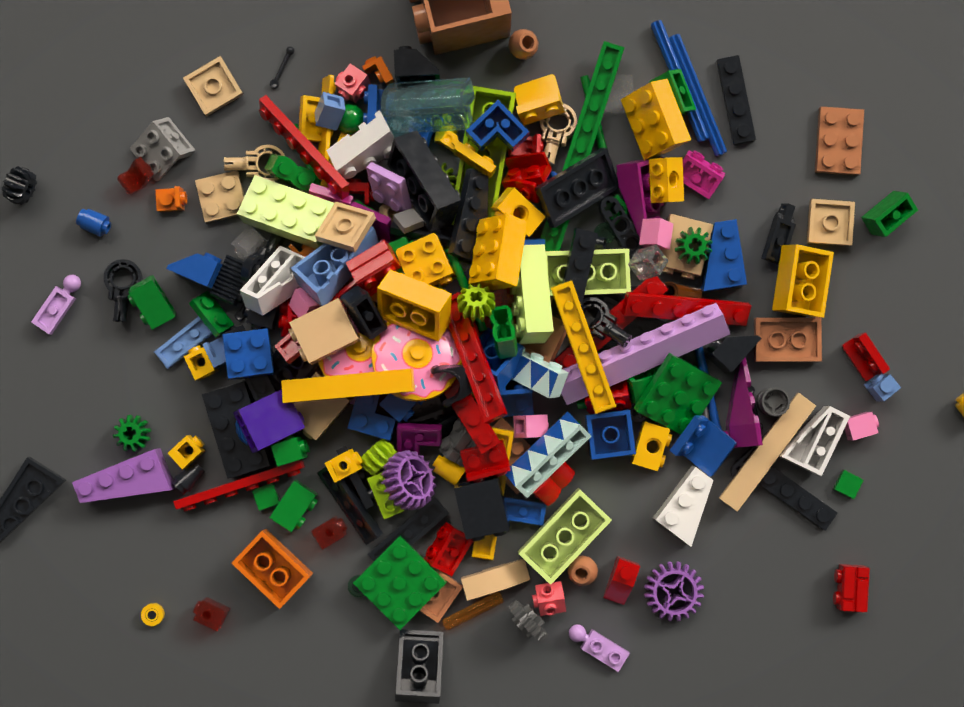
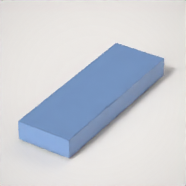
M198 316L154 351V353L165 367L170 369L184 356L189 354L188 350L199 346L209 338L212 332Z

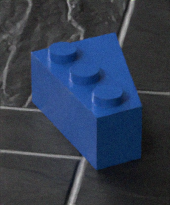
M737 219L715 222L710 237L713 243L708 245V248L712 249V253L706 254L708 259L705 261L703 269V279L700 287L702 293L747 285Z

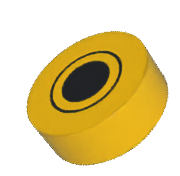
M150 603L141 611V619L148 626H155L164 619V609L157 603Z

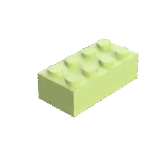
M254 175L237 215L245 224L317 249L324 243L317 241L315 234L334 203Z
M545 244L524 245L517 287L509 288L510 294L514 295L512 315L516 316V324H514L515 333L519 344L545 343L554 332Z
M629 249L594 250L584 295L624 294L631 292ZM545 251L550 296H553L551 287L563 283L570 251Z
M577 488L543 526L518 550V554L551 585L612 520Z

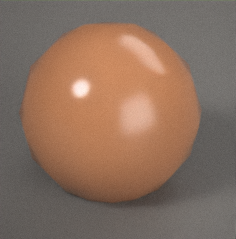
M519 29L511 35L508 47L510 53L515 58L527 60L532 58L537 52L539 42L537 36L532 31Z
M581 555L568 566L567 572L570 580L575 585L586 586L595 581L598 575V568L590 557Z

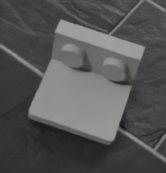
M169 117L152 121L130 147V150L155 181L161 180L177 160L191 156L195 152L193 146Z

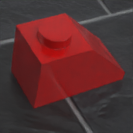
M617 556L603 598L624 605L634 587L640 565Z

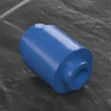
M82 209L76 219V224L82 230L100 237L107 234L111 228L108 216L91 209Z

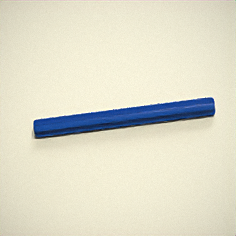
M662 21L653 22L651 28L668 70L681 69ZM695 104L696 110L688 113L687 116L697 141L703 142L709 136Z
M675 34L669 37V40L708 133V139L715 156H721L727 152V149L681 36Z

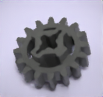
M515 600L508 607L511 613L515 615L512 618L513 622L529 639L533 636L542 642L549 636L542 627L545 622L528 603L523 606L519 601Z

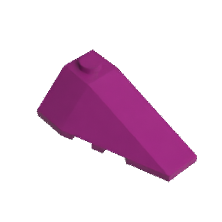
M649 159L616 165L619 188L639 237L641 235L643 219L661 218L660 207L664 206V202L651 203Z
M746 357L735 369L725 424L726 431H724L737 442L734 448L763 445L759 418L752 411L755 398L752 392L748 391V388L751 387V379Z

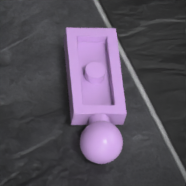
M68 275L64 278L63 289L55 286L31 323L46 333L53 334L76 300V298L70 295L71 292H75L81 287V280L76 275Z
M579 624L573 625L569 629V637L572 641L583 642L580 647L583 651L619 672L630 654L629 651L591 629L589 634H586L585 628Z

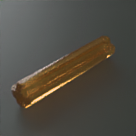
M495 592L444 618L442 621L446 630H450L504 602V599L500 592Z

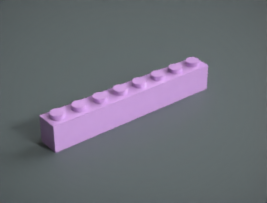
M714 303L691 314L684 315L675 321L666 323L650 332L643 333L631 339L630 342L626 341L628 343L626 347L618 345L604 350L598 355L610 387L661 365L668 353L679 357L730 335L722 311L717 303ZM578 364L563 368V370L569 372L561 392L566 405L589 396Z

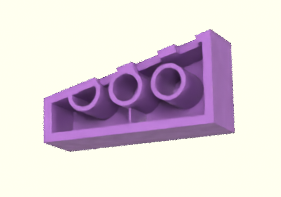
M161 448L153 449L72 482L80 503L176 489L171 483L173 479Z

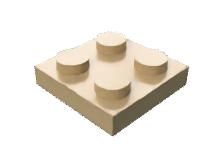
M221 56L183 77L206 117L244 95Z
M239 171L195 180L205 223L238 216L237 212L245 197Z
M810 199L807 243L852 246L855 202Z
M335 202L316 232L315 238L319 242L356 252L375 221L374 212Z

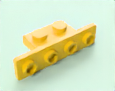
M328 75L322 79V93L335 94L334 75ZM303 95L300 99L299 131L309 141L318 142V151L329 162L330 157L326 150L331 147L330 138L333 135V130L316 126L315 110L320 98Z

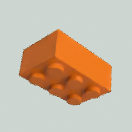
M266 528L231 563L279 609L313 574Z

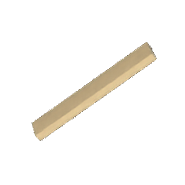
M796 393L790 401V407L787 412L778 417L762 439L763 445L755 448L719 499L738 512L816 405L800 393Z

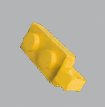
M450 131L444 134L440 144L477 171L489 176V178L493 176L496 166L491 158L486 155L482 157L475 152L476 149L470 144L459 142L456 134Z

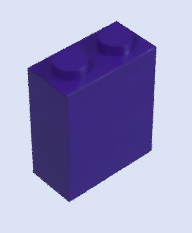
M282 389L233 412L252 453L305 428L303 415L296 410L294 403H283Z

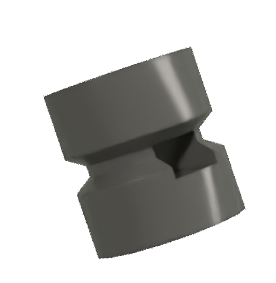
M765 388L757 395L756 406L764 415L781 416L790 407V397L781 388Z

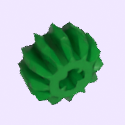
M692 227L688 228L687 233L681 231L680 236L682 239L677 238L675 240V243L681 245L675 248V252L682 251L678 258L681 260L686 256V264H690L693 258L695 265H698L700 258L703 261L708 259L705 253H712V249L706 246L711 245L713 241H706L705 238L708 237L709 233L706 232L701 236V228L699 227L696 229L695 234ZM692 241H695L694 244H698V248L693 251V248H689V244Z
M127 415L126 420L120 418L119 423L121 426H114V429L119 431V433L114 434L113 438H120L116 445L121 446L124 444V451H128L131 448L133 452L138 451V446L145 448L144 441H150L151 439L149 436H146V433L151 432V428H144L148 421L144 420L141 422V416L136 415L135 418L132 415ZM130 431H136V435L129 436Z

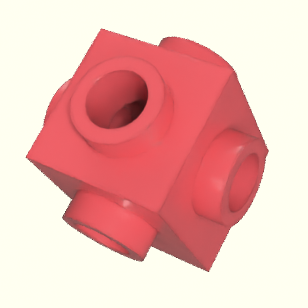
M351 63L344 72L342 71L338 74L335 80V86L338 90L337 94L344 97L345 101L351 100L354 103L359 98L362 99L364 97V91H367L368 84H371L368 75Z
M561 581L553 582L551 585L549 583L535 585L536 594L532 595L534 608H539L540 616H551L566 612Z

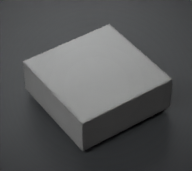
M414 208L393 215V221L404 234L424 227V220Z

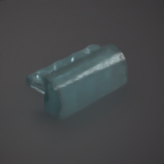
M471 78L390 83L382 93L381 113L383 117H386L392 134L410 133L416 130L418 132L467 130L473 124L470 104L475 99Z

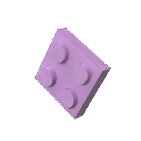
M371 162L366 169L374 199L397 212L412 208L405 178Z

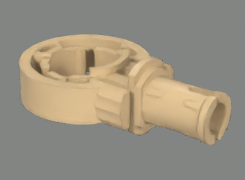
M563 104L565 113L559 114L565 116L568 120V126L565 129H553L549 125L550 117L546 118V120H540L541 141L545 142L546 140L544 152L547 159L549 158L550 166L555 164L561 139V145L565 147L567 140L574 135L577 126L576 113L566 104ZM570 115L574 121L573 126H571Z
M262 145L254 151H246V157H224V171H258L246 172V176L254 177V175L259 176L261 174L265 176L262 178L276 182L280 178H266V176L271 177V175L262 172L258 167V162L263 155L273 154L272 151H266V149L274 150L281 156H285V154L276 146ZM249 162H255L256 165L249 166Z

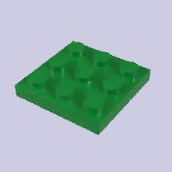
M668 353L634 406V410L682 434L695 415H702L722 382L677 356Z
M401 535L353 582L399 630L447 583Z

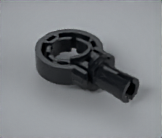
M272 233L265 248L259 247L256 253L249 255L245 259L241 268V280L244 285L254 275L251 271H255L257 265L261 267L276 249L282 246L285 241L284 237Z
M126 259L112 262L104 272V283L109 290L108 299L115 301L114 322H127L129 289L143 280L139 267L134 262ZM131 266L136 269L138 273V280L136 278V275L133 274L134 271L130 268ZM114 270L116 273L119 270L131 271L133 274L132 283L126 287L116 286L113 281L115 275L111 271Z
M590 297L583 299V313L589 308H593V305L590 303L601 304V307L594 304V307L601 311V318L597 324L588 326L589 330H593L590 331L591 336H597L604 340L606 337L597 331L600 330L622 345V347H626L628 343L621 337L630 342L632 335L606 318H610L615 323L618 321V318L611 314L609 307L598 298Z

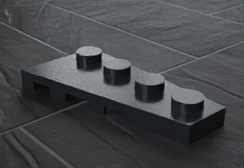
M473 168L466 169L460 196L461 202L456 213L448 254L472 264L479 219L488 218L489 176Z
M27 457L0 499V543L54 493L66 479L33 458Z

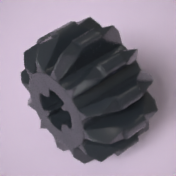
M17 166L12 168L10 173L6 174V179L3 181V197L15 204L22 205L27 203L29 198L33 197V192L36 190V175L24 167Z

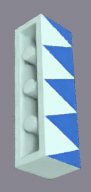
M524 347L512 380L547 398L560 397L569 372L563 370L562 365L558 363L544 361V357L540 354L526 352Z
M567 411L510 466V471L505 475L528 498L592 436Z

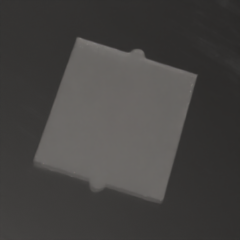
M616 74L604 113H613V115L625 113L620 99L633 92V75Z

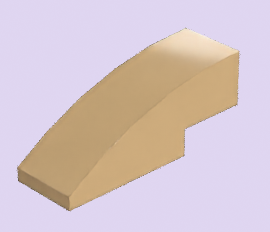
M524 559L461 577L467 601L530 580Z

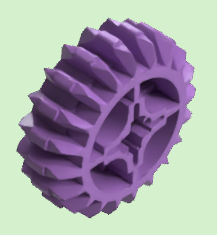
M405 450L395 453L388 459V463L383 466L385 471L381 474L385 478L382 484L386 486L384 492L389 493L388 500H394V506H400L401 509L415 510L424 507V505L431 501V497L435 494L433 489L437 486L433 483L436 477L432 476L433 469L429 468V461H424V455H418L417 451Z
M671 561L667 562V569H665L663 564H659L661 571L658 573L657 570L653 569L652 572L656 576L654 578L647 576V580L652 582V584L644 585L645 589L651 590V592L644 593L645 598H652L648 600L647 605H655L652 608V612L655 614L660 610L659 617L661 619L665 617L666 613L668 621H672L673 615H675L677 621H681L680 614H683L688 619L687 611L690 610L695 614L696 610L693 608V605L701 606V603L696 599L704 598L702 593L697 592L704 589L703 585H696L701 581V577H694L696 574L694 569L688 572L689 565L687 564L681 569L679 561L675 563V568H673ZM679 574L670 583L661 581L667 575ZM685 577L691 586L690 595L683 592L682 587ZM657 587L665 591L666 595L663 605L658 601ZM666 587L672 589L676 588L681 595L673 594L672 596H670L671 593ZM677 600L686 601L681 607L670 608Z

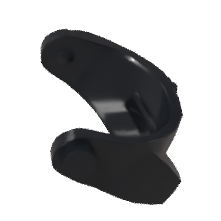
M445 364L432 367V374L439 372L450 373L460 383L458 392L442 402L443 406L450 407L453 403L462 400L472 393L463 365Z

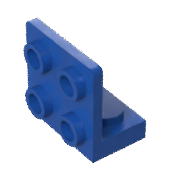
M514 385V390H506L505 386L500 392L508 414L504 417L534 415L533 390L528 389L524 385Z
M695 415L669 451L675 456H685L709 477H712L736 446L737 442L705 416Z

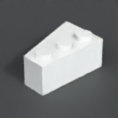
M380 110L375 113L376 118L367 125L364 122L358 126L360 130L351 137L347 134L326 150L334 168L344 179L354 177L358 172L366 169L371 162L376 164L389 158L394 136Z
M279 246L240 290L245 307L265 315L291 298L294 290L300 288L291 267L305 258V256Z
M824 406L794 436L779 457L815 475L822 476L850 416L831 406Z
M691 466L654 515L653 519L686 544L692 546L713 480L697 467Z

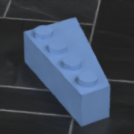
M370 227L356 252L324 243L291 267L298 285L320 306L329 303L352 277L346 262L379 243L374 227Z

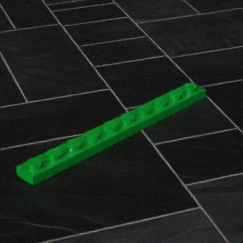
M606 41L603 42L562 171L591 154L625 47ZM546 220L541 239H545V251H560L569 220L556 228L549 227Z

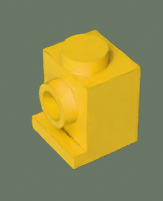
M200 345L188 350L189 354L184 356L195 380L200 381L219 371L218 368L213 367L204 347L201 348ZM200 358L205 359L203 366H200L198 363Z
M187 435L168 454L181 469H186L205 452L202 448L204 443L196 435L194 437ZM188 446L193 448L192 454L187 453Z
M353 448L324 463L334 483L363 468L361 466L362 459L358 452H354ZM342 461L347 463V469H344L341 465Z

